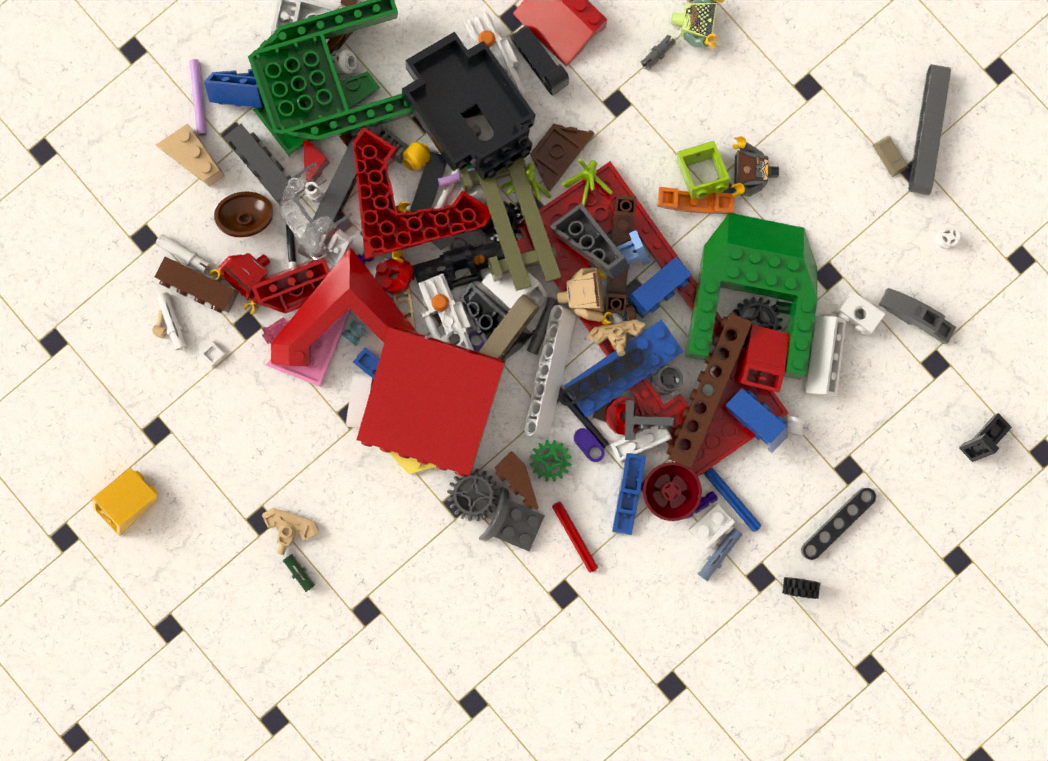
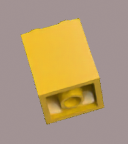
M132 468L128 469L92 498L93 509L118 536H121L157 502V490L152 485L148 486L143 481V475Z

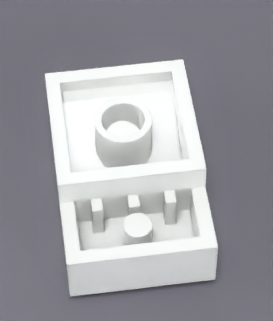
M278 0L271 35L279 26L336 10V7L311 0Z

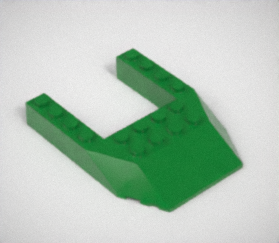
M367 0L279 26L267 40L260 44L257 50H254L248 56L275 134L318 141L359 132L364 127L368 129L379 124L414 115L402 98V94L349 109L326 43V39L397 19L398 10L394 0Z
M728 213L703 246L685 357L704 361L709 356L720 287L792 301L787 333L790 335L784 377L800 380L807 373L817 306V265L805 229L803 227Z

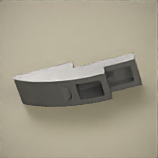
M891 288L886 289L879 303L881 307L908 325L914 324L943 344H948L956 326L944 319L945 315L915 298Z

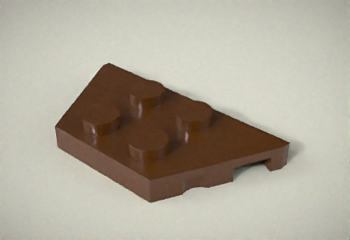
M553 124L536 145L530 156L549 192L591 140L595 132Z

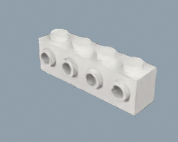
M816 316L813 326L814 334L811 343V356L808 363L809 371L806 381V393L816 396H837L847 320L837 316Z

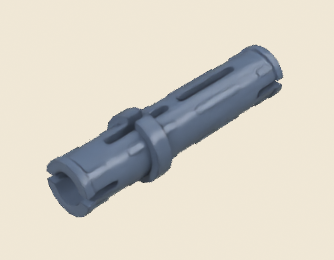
M733 528L713 555L707 558V563L698 575L708 582L716 569H720L722 561L743 534ZM731 539L732 541L729 543V545L726 547L723 553H721V551L724 549V547ZM719 556V558L717 559V561L714 563V565H713V566L711 567V569L709 570V567L712 565V563L715 561V559Z

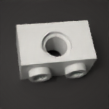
M854 291L847 295L835 312L839 315V318L847 320L846 323L855 326L854 329L862 335L872 333L885 315V313ZM856 310L862 313L863 317L861 320L855 316Z

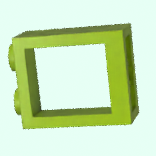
M714 141L677 152V164L691 199L704 198L709 194L721 193L729 189L730 178ZM711 159L719 179L694 186L687 166Z

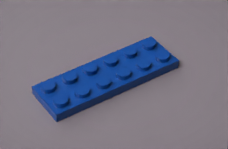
M662 319L639 336L627 342L626 348H624L625 353L633 349L643 351L645 361L641 366L576 403L585 417H588L684 352ZM617 350L564 386L566 388L620 357L617 355ZM634 352L631 354L630 359L633 363H639L642 360V355L639 352ZM616 362L613 369L616 373H622L625 370V366L622 362ZM599 372L596 379L599 383H605L608 376L605 372ZM582 382L579 389L582 393H588L591 386L588 382Z

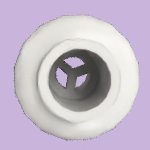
M335 50L330 54L337 75H349L355 71L357 58L351 50Z

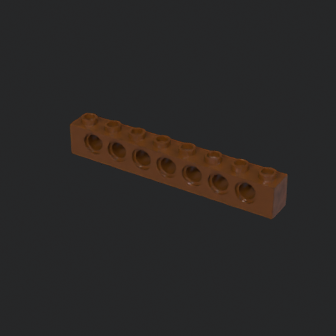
M729 313L727 317H723L719 326L722 328L720 335L716 334L712 345L715 346L713 352H709V356L705 359L704 363L707 364L705 371L701 370L697 381L700 383L697 389L693 388L689 397L692 402L689 407H685L681 416L684 418V421L675 430L674 436H676L674 444L670 443L667 449L668 459L689 468L692 467L752 321ZM731 330L735 333L736 338L734 341L726 338L727 331ZM719 349L727 350L728 357L726 359L719 357ZM716 366L720 369L719 377L711 375L710 370L712 367ZM706 384L711 385L713 388V393L710 396L703 393V387ZM699 402L705 405V411L702 414L697 413L695 410V406ZM692 420L698 424L695 432L689 431L687 427L688 423ZM682 439L690 441L689 449H681L680 442Z

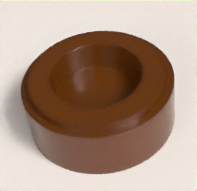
M628 304L625 307L626 321L636 319L635 308L632 304Z

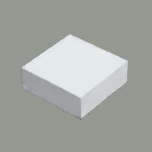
M213 340L199 353L212 368L228 355Z

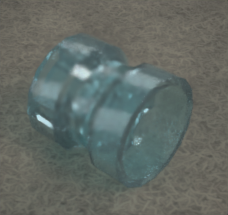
M353 320L350 323V328L344 330L341 335L357 347L360 339L366 336L368 331ZM352 330V331H353L354 333H356L359 337L357 338V337H356L353 333H351L350 331Z

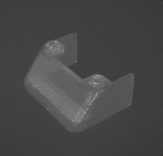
M315 162L287 181L278 210L309 257L319 260L361 232L362 228L351 212L336 223L328 216H322L315 221L311 219L299 200L306 195L305 185L308 182H314L320 186L327 181Z

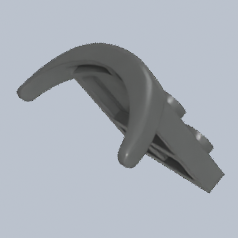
M502 486L495 514L485 532L479 536V540L486 542L495 537L530 551L545 515L510 501L508 489Z

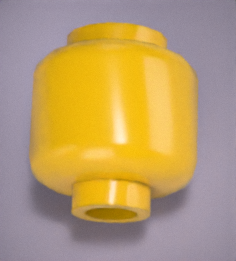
M413 142L402 154L404 165L411 171H420L431 160L430 149L425 143Z

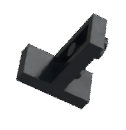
M997 413L993 415L972 440L964 442L959 449L971 462L995 454L1000 449L997 444L1012 427Z

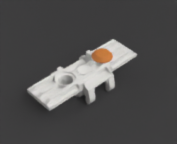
M489 12L465 21V27L474 46L484 41L505 72L507 71L508 76L521 95L526 94L514 66H519V62L515 57L510 42L507 38L501 39Z
M444 274L418 283L429 310L421 315L426 320L432 338L450 343V338L458 334L460 342L456 345L474 350L466 332V329H471L473 326L468 321L463 303L454 302ZM437 313L447 334L442 338L432 315Z

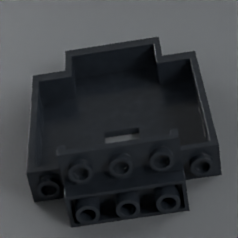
M453 32L405 60L406 70L414 82L402 88V98L452 171L462 170L470 162L483 181L486 178H493L502 168L507 169L515 163L514 161L519 158L524 159L531 153L533 143L528 136L530 128L534 125L536 115L484 41L467 50L457 34ZM477 105L494 131L493 137L487 141L478 139L461 115Z

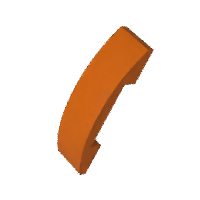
M659 187L658 207L683 212L728 214L734 212V197L732 193L715 192L704 198L691 199L689 191H679L678 188Z

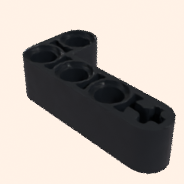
M527 25L510 36L517 50L552 96L569 85V76L561 64H555Z

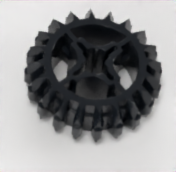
M751 297L750 302L748 299H744V305L738 303V309H733L732 311L733 314L742 317L747 309L756 308L752 317L744 319L749 321L757 319V323L761 324L758 325L760 327L772 330L782 329V326L777 323L782 322L783 319L776 317L781 312L773 311L776 308L775 304L771 307L768 306L770 300H766L763 303V297H760L757 302L755 297ZM763 311L768 315L770 321L763 318ZM747 334L746 339H745V341H744V343H743V346H746L747 339H748V334Z

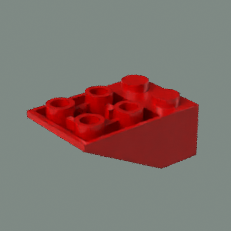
M751 324L736 381L780 393L785 374L790 334Z

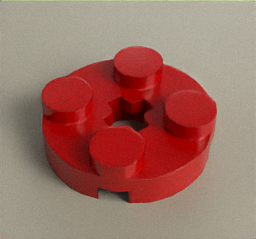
M401 256L400 258L404 260L403 262L388 259L376 266L375 279L386 292L392 295L406 291L415 276L411 264ZM398 273L397 278L393 279L391 277L393 274Z
M630 397L616 398L606 407V423L615 434L625 436V420L621 419L623 411L626 413V400L636 401V416L645 417V411L641 403ZM636 424V432H638L640 428H638V424Z

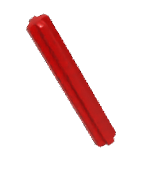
M562 502L555 503L552 508L588 572H594L598 569L596 562Z

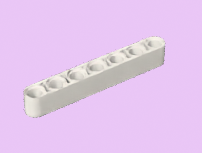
M555 305L550 312L524 427L526 435L539 439H546L551 431L576 319L574 311L561 305Z

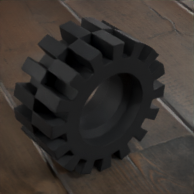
M784 577L783 594L819 599L820 582Z

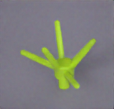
M579 159L578 162L584 168L583 171L562 183V186L567 188L581 179L586 181L582 200L583 206L586 204L589 186L592 191L594 190V180L609 194H613V191L596 176L597 170L595 168L597 162L595 160H591L589 165H586L582 159Z
M528 163L525 172L529 184L533 186L537 200H541L538 188L548 198H551L552 196L535 180V165ZM512 181L501 185V188L513 185ZM513 186L507 191V194L514 191Z

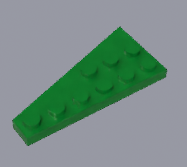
M368 71L340 81L349 109H353L380 89ZM265 107L253 109L288 156L303 146V140H311L275 134Z

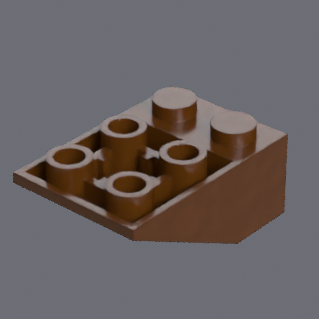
M510 451L494 467L497 470L495 474L502 481L506 479L511 484L509 488L515 495L520 493L525 498L523 503L530 510L533 507L537 510L539 507L526 465Z

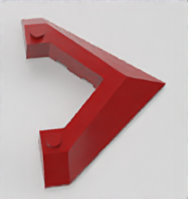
M365 127L354 139L353 149L365 260L484 228L490 220L491 215L488 206L463 190L452 205L444 206V208H427L417 210V212L398 213L391 181L388 176V167L395 159L397 148Z
M350 247L272 341L271 363L285 366H309L311 363V344L349 308L383 343L385 342L388 328L392 325L418 332Z

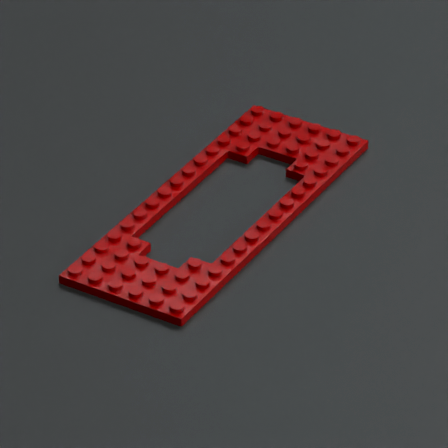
M611 161L599 168L596 176L613 191V194H609L594 180V190L592 191L589 186L584 206L606 234L612 231L616 195L635 196ZM584 179L539 209L551 247L554 246L557 258L555 260L561 278L553 281L561 292L567 291V281L571 280L572 276L580 269L591 268L583 256L558 239L550 228V225L582 203L586 185ZM636 198L632 232L637 230L641 241L662 269L675 257L678 259L679 257ZM524 219L521 221L524 223V226H519V229L522 231L520 234L534 249ZM691 275L688 279L690 282L683 289L677 288L676 290L690 310L693 311L697 283ZM717 311L715 315L711 339L712 341L714 340L716 334L720 335L722 328L719 327L722 318ZM578 316L589 333L594 327L604 326L601 321L587 320ZM731 330L727 331L726 338L734 341L735 336ZM608 338L601 343H597L606 357L616 351ZM743 347L691 467L697 476H700L754 438L755 434L747 427H744L726 408V404L741 388L746 392L748 390L757 397L756 400L760 404L765 403L772 410L771 413L775 417L780 416L783 418L789 414L774 391L736 381L744 354ZM723 348L719 349L721 354L726 359L728 357L727 350ZM717 367L711 373L714 377H719L721 371ZM644 378L629 388L635 399L641 403L648 417L675 418V426H670V429H668L672 439L666 441L668 446L670 443L674 444L676 436H674L675 430L678 425H682L684 418L681 416L685 407H689L681 394L664 404L652 389L648 380ZM700 403L695 406L696 412L699 414L704 413L705 405ZM693 420L690 421L687 425L688 430L695 432L698 424ZM688 439L681 440V449H689L690 441Z

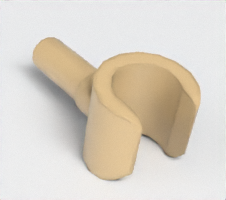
M159 310L157 323L152 329L153 334L159 338H164L167 330L161 327L163 320L162 310Z

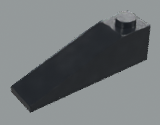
M471 282L459 298L468 315L473 319L478 334L481 335L486 343L508 311ZM525 328L502 360H506L520 350L533 335L532 332Z

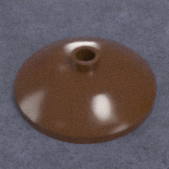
M249 191L237 192L225 197L214 211L215 223L219 230L233 237L256 235L266 229L273 218V208L270 201L259 193Z

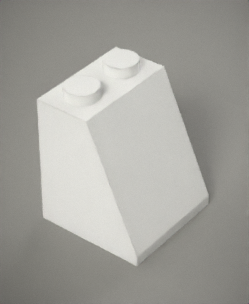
M528 271L527 274L531 287L519 291L515 290L510 273L503 274L502 280L494 282L490 272L482 281L486 289L508 311L523 294L540 306V308L547 302L549 297L540 282Z

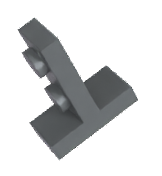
M626 400L625 440H635L636 424H638L640 429H650V425H658V429H670V426H675V418L636 416V401Z

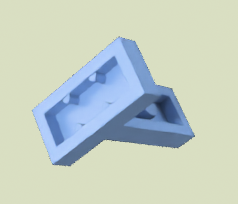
M637 230L629 233L631 241L617 246L628 265L640 259L643 266L650 263Z

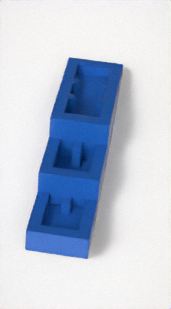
M626 453L612 532L632 535L646 456Z

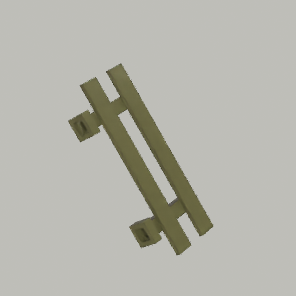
M519 158L514 161L515 163L507 169L502 168L496 176L491 179L486 178L483 181L476 170L468 171L466 166L464 169L459 170V178L463 190L466 193L471 192L472 186L481 185L505 257L502 260H498L497 256L489 258L488 266L493 281L502 280L503 274L510 273L516 291L529 288L531 283L526 268L540 264L546 282L560 279L561 274L555 260L557 258L554 246L551 247L525 172V160ZM506 176L511 178L535 249L523 254L520 253L496 179Z

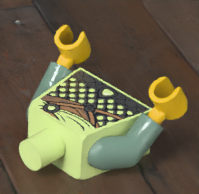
M693 0L685 5L683 14L672 13L671 24L681 26L680 36L684 37V40L693 47H707L708 45L711 49L717 47L713 42L719 40L713 34L717 7L716 0ZM717 0V1H718L719 3H723L725 0Z

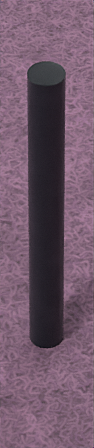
M566 392L563 394L562 399L564 402L571 403L573 401ZM576 404L568 406L603 448L610 444L592 422L585 417Z

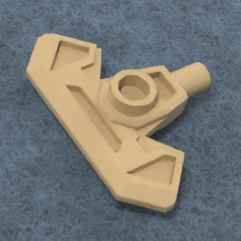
M635 319L598 326L590 331L588 338L596 343H601L608 338L614 350H617V355L624 356L627 334L639 336L646 325Z
M272 508L262 514L268 529L279 526L277 538L279 547L276 553L284 555L287 546L291 545L297 533L305 541L319 532L314 521L276 508Z

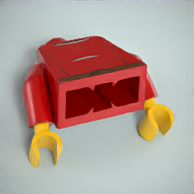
M250 253L228 256L218 266V270H211L210 275L214 276L218 273V277L214 280L220 282L225 278L247 301L250 299L251 302L244 305V310H247L248 306L251 305L253 310L250 314H253L257 311L256 304L258 302L251 285L267 278L268 271L265 267L270 264V260L264 254L257 259Z

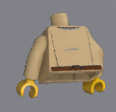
M582 268L572 276L571 280L567 281V291L557 293L558 303H569V308L576 315L587 320L601 321L602 324L608 325L612 321H607L606 316L610 317L613 314L611 312L602 314L604 312L601 285V279H604L607 274L601 273L602 270L599 268Z

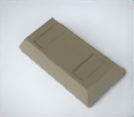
M889 135L872 145L892 177L909 168Z

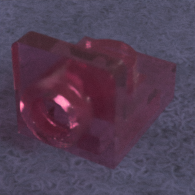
M284 317L269 327L262 328L264 332L262 337L268 345L272 343L288 323Z

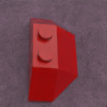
M325 257L307 261L271 275L251 285V288L259 305L286 314L299 309L328 275L330 269Z

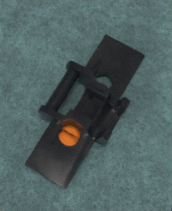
M496 241L475 248L467 245L442 252L443 254L439 255L440 258L413 265L412 268L417 283L444 274L448 287L452 291L455 287L471 282H482L480 270L489 268V258L497 256L498 260H502L505 257L500 242ZM440 266L446 267L443 271H437V268ZM468 268L471 274H473L456 279L455 276L456 271Z

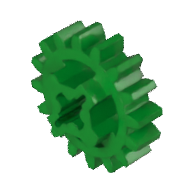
M546 440L544 446L538 443L540 448H533L536 454L530 455V458L534 459L530 466H535L532 472H539V479L545 476L546 482H548L549 477H552L553 482L556 481V476L562 479V473L569 472L566 466L572 465L567 462V459L572 458L570 455H566L569 449L563 450V443L558 446L556 445V440H553L552 444H549V441ZM550 448L549 453L546 455H539L542 450ZM556 450L562 453L564 460L558 458ZM552 455L553 459L560 463H553L551 466H548V462L541 460V458H549ZM538 462L544 464L546 467L545 472L539 468ZM556 466L562 467L560 471L552 474L553 468Z

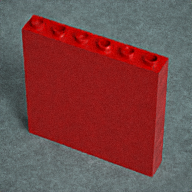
M390 326L356 440L361 441V444L364 446L372 447L374 445L380 447V450L383 452H396L402 458L409 459L411 457L417 459V462L428 465L430 463L436 465V468L447 471L449 469L455 471L456 475L470 476L506 361L401 327Z

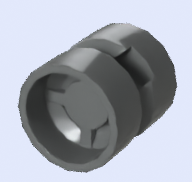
M665 366L652 377V389L659 395H669L682 385L683 375L677 367Z

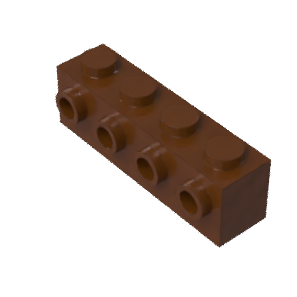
M164 257L154 276L160 280V285L169 289L173 286L177 288V293L185 297L190 294L194 296V301L202 305L207 302L212 305L211 309L222 313L223 310L229 313L239 293L235 289L167 257Z

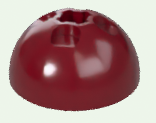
M667 462L655 467L647 475L643 485V498L646 506L655 516L666 521H679L689 517L699 506L702 497V487L696 473L691 468L677 462Z

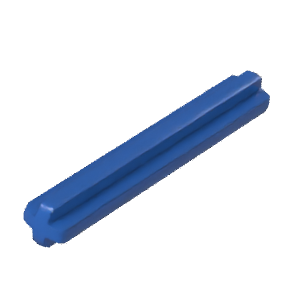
M713 468L707 470L704 475L748 527L754 532L760 529V522Z

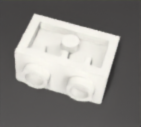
M716 504L688 530L703 547L708 548L710 546L712 548L720 541L718 538L723 533L726 535L734 528L735 520L730 518L719 504Z

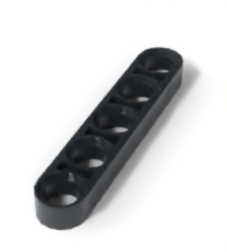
M640 349L630 350L624 356L618 357L565 388L559 394L561 404L564 406L574 405L641 366L645 361L643 351ZM639 352L642 355V360L639 363H633L630 359L632 353ZM616 362L624 364L625 370L622 373L614 371L613 366ZM599 372L607 374L608 379L605 383L597 381L596 376ZM582 382L590 384L591 389L588 393L580 391L579 386ZM565 392L573 394L574 399L571 403L563 401L562 396Z
M861 488L802 545L801 554L803 557L810 560L817 559L876 501L874 490L871 488ZM864 491H868L871 494V499L868 502H864L861 498ZM852 504L857 507V513L854 516L849 515L847 511L848 507ZM837 518L843 520L844 524L841 529L834 527L833 523ZM822 532H827L830 536L829 541L826 543L820 540ZM809 545H813L816 549V553L813 556L806 554V548Z

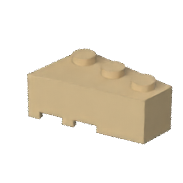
M188 124L156 144L161 151L209 187L225 177L198 135Z

